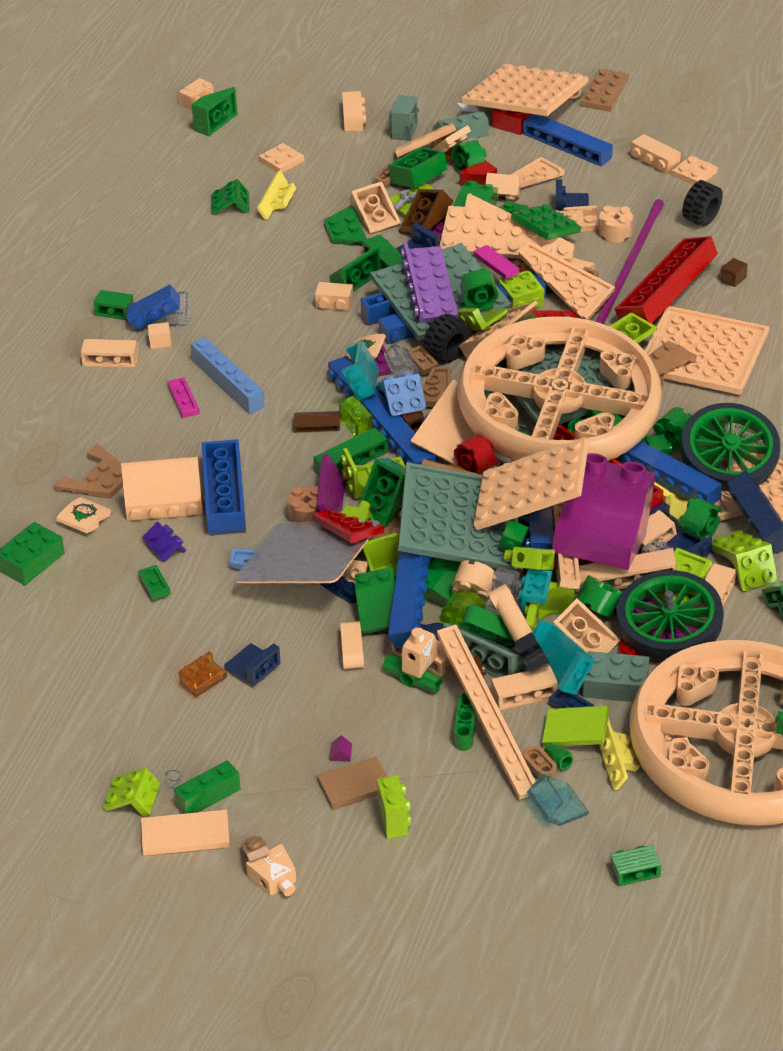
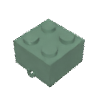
M398 95L397 100L393 102V109L389 112V119H391L389 131L392 133V139L411 141L418 125L419 108L417 107V97Z

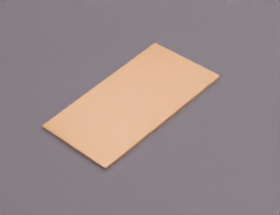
M454 379L451 381L410 441L454 465H457L454 458L456 445L475 435L465 421L460 409L458 381Z

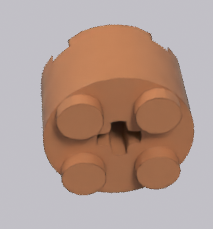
M296 486L292 488V492L288 496L290 522L313 521L312 513L320 511L317 507L319 486Z

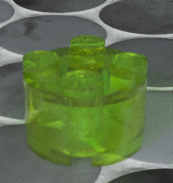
M462 589L457 590L443 607L439 619L444 624L449 623L462 627L461 622L469 605L486 609V604L474 592L466 593Z

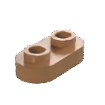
M388 165L375 175V183L382 182L384 187L391 184Z
M538 746L525 748L523 758L531 771L542 780L553 779L557 773V765L548 754Z

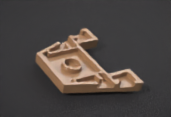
M96 444L87 453V457L89 460L99 464L82 481L79 482L63 476L54 485L56 492L62 493V490L71 491L72 494L83 492L88 493V496L111 499L123 487L121 462L100 445Z

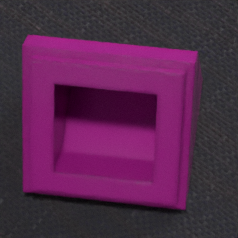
M340 735L331 743L330 761H351L352 743Z

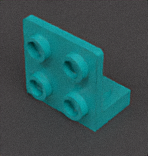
M528 568L527 575L523 576V590H519L518 601L522 602V604H519V608L524 618L527 617L525 616L526 604L538 603L546 605L552 571Z

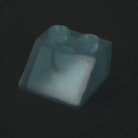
M542 774L527 791L531 798V804L540 811V817L547 824L552 823L561 826L589 814L568 783Z

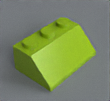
M632 312L609 326L627 335L636 343H639L658 330V327Z

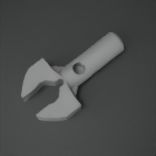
M410 189L400 192V200L393 205L395 211L399 210L407 202L412 203L416 192L410 195Z

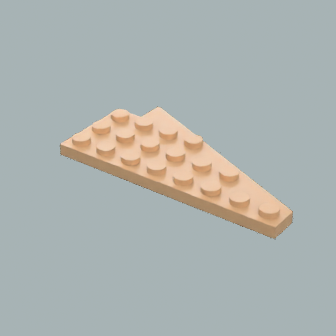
M472 194L467 195L465 207L448 206L440 242L441 249L446 244L453 246L462 243L471 255H474L475 250L488 245L503 257L520 258L519 251L529 241L567 262H572L575 249L574 244L560 237L550 240L542 238L513 220L511 213Z

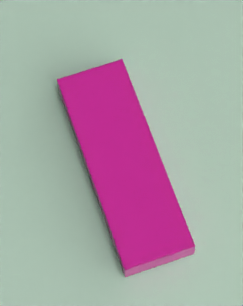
M485 245L474 251V257L505 280L519 274L517 266L490 246Z
M185 377L167 381L168 388L182 418L200 414L199 407Z

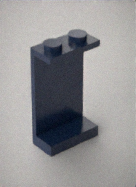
M666 502L650 510L649 516L660 510L671 519L669 517L670 505ZM671 519L675 523L677 535L657 549L673 548V551H675L676 548H680L704 557L711 553L712 537L709 536L699 541L683 533L681 526Z

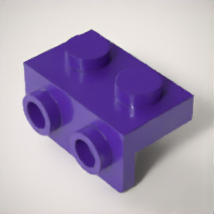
M157 521L142 536V539L164 562L178 548L182 552L186 551L182 546L183 540L176 534L173 536L172 533L174 531L167 524L163 526Z

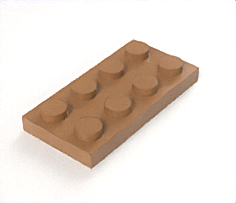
M599 69L581 101V107L611 112L629 80V74L621 71L615 72L608 69Z

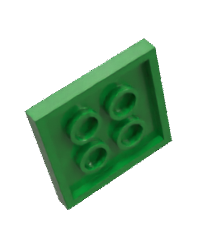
M547 204L520 209L511 214L513 220L546 240L580 233L582 228L576 221L568 219L563 213L553 210Z

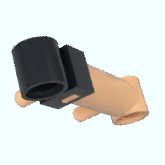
M506 583L489 592L490 599L499 612L530 672L533 674L550 664Z

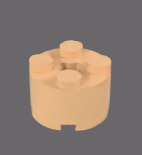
M605 206L599 215V236L601 238L602 236L605 237V241L612 243L624 242L625 238H631L633 215L630 212V208L626 206Z
M469 560L462 561L452 583V592L455 595L469 598V601L473 604L479 605L481 601L489 600L488 593L493 590L497 580V575H493L495 571L480 562L475 561L473 565L468 564Z

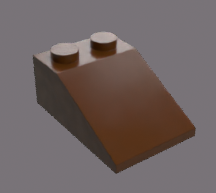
M418 189L399 228V232L412 233V225L416 222L428 230L431 229L447 215L448 206L452 205L453 200L443 190Z

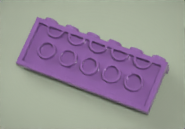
M404 242L403 249H401V259H404V271L407 270L406 280L410 282L409 293H412V305H415L414 314L415 317H418L419 323H432L434 319L446 313L458 318L441 246L409 249L407 242Z

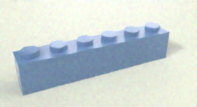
M206 337L190 344L192 361L245 411L252 414L265 408L263 390Z

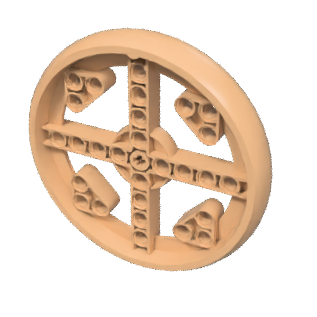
M541 317L505 326L481 341L470 353L460 372L458 399L463 417L474 434L489 440L493 445L492 449L515 461L522 457H528L540 451L554 448L557 445L571 442L572 440H553L562 414L574 412L579 408L602 411L604 413L576 423L574 440L586 437L589 442L587 454H601L609 461L632 449L650 431L660 410L662 390L659 374L653 361L641 346L627 335L607 325L586 319ZM566 344L557 368L546 370L540 374L517 371L544 360L545 345ZM586 348L601 352L600 372L615 388L585 383L583 377L577 373ZM507 357L506 366L509 369L495 367L502 359ZM631 381L633 382L635 392L624 390L629 388ZM484 390L493 391L494 393H491L486 401ZM502 393L534 399L536 405L542 409L532 436L517 431L518 411ZM611 413L626 417L614 426L615 417Z
M748 640L707 642L689 647L670 656L653 669L643 681L636 693L630 713L632 745L645 773L655 785L674 801L700 815L727 823L756 826L783 823V768L777 771L774 792L751 793L754 757L766 754L771 748L783 749V735L776 733L777 724L774 717L766 709L758 706L761 674L783 680L782 647ZM741 671L739 701L736 704L727 706L721 712L665 705L667 700L676 691L677 703L689 706L716 691L719 672ZM782 688V693H781V700H782V701H783V688ZM662 733L716 740L725 751L733 755L730 790L706 782L709 761L686 739H673L670 743V750H668Z

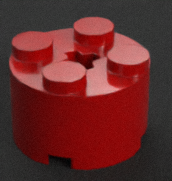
M480 435L471 436L456 445L457 448L454 449L456 464L469 472L481 475L484 471L493 468L498 463L492 449V443Z

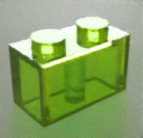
M356 396L339 401L340 419L355 437L372 429V415Z

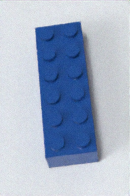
M239 439L201 442L208 534L246 531Z

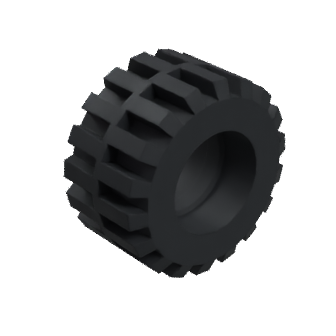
M704 180L696 182L684 199L682 207L683 217L701 226H707L719 212L723 199L722 189Z
M442 314L434 319L425 332V341L423 343L425 350L444 363L452 362L453 359L456 360L462 354L459 345L470 338V328L452 314Z

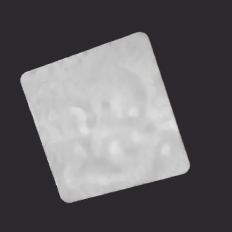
M314 521L283 522L275 527L233 580L235 583H333L342 576L371 537L362 539L359 543H349ZM371 521L373 526L380 524L379 521Z

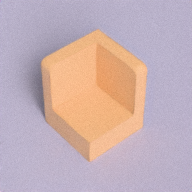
M169 322L148 325L151 349L172 347Z

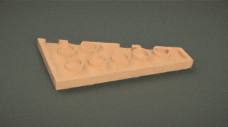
M529 241L519 251V257L581 319L590 320L615 291V286Z

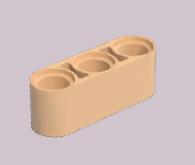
M360 621L340 623L344 669L364 668Z

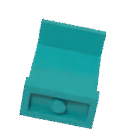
M362 339L346 347V351L354 364L341 370L359 401L375 394L379 367Z
M539 620L533 634L550 662L548 666H551L556 679L560 682L557 688L562 692L576 695L595 659L554 623Z

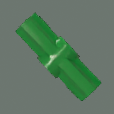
M388 654L382 664V670L399 677L401 682L407 687L416 685L437 694L443 683L442 677L427 670L420 679L403 672L402 659L394 655Z

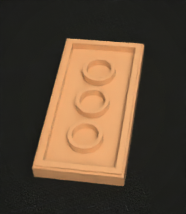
M227 810L141 818L143 856L230 847Z

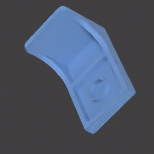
M412 372L402 374L399 378H395V376L385 377L376 386L380 394H385L392 416L422 411L426 408L419 374L413 375Z

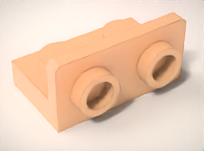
M597 206L565 207L563 211L582 210L583 217L580 222L582 227L580 232L599 231Z

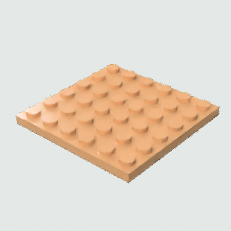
M504 64L462 97V104L548 116L588 83V76H582L580 73L568 74L565 71L554 72V70L526 68V66L517 67L512 66V64Z
M669 306L665 309L657 325L658 330L653 333L645 352L649 355L669 340L696 354L697 358L692 363L689 361L684 363V366L679 369L677 367L670 369V373L665 374L664 379L741 395L768 336L769 326Z

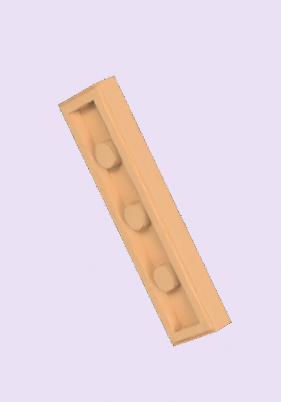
M450 123L397 147L394 151L397 157L402 156L456 131L453 123Z

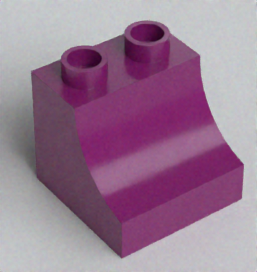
M587 454L581 496L564 502L554 531L552 550H555V553L629 570L646 536L656 473L646 471L645 466L637 462H626L623 465L607 462V458L601 454Z

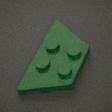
M349 206L324 219V226L332 244L353 246V243L363 244V240L367 239L353 206Z

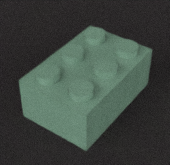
M588 651V654L595 659V662L584 680L583 697L634 702L637 691L648 676L649 657Z

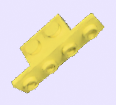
M277 171L257 206L258 212L264 220L269 218L273 210L286 208L296 190L294 183L288 184L281 171Z
M608 717L604 744H599L612 788L613 790H618L628 778L626 770L636 772L640 768V764L634 751L631 737L627 734L614 732Z

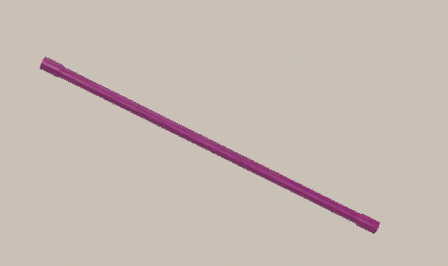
M655 200L613 285L615 286V291L604 303L595 322L605 323L657 216L664 206L662 200Z

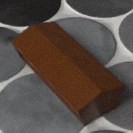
M340 411L294 413V431H340Z

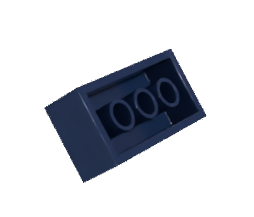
M745 470L727 483L731 489L728 492L738 503L737 506L741 512L748 518L747 521L755 529L757 536L761 540L770 543L772 549L778 554L783 550V520L757 482Z

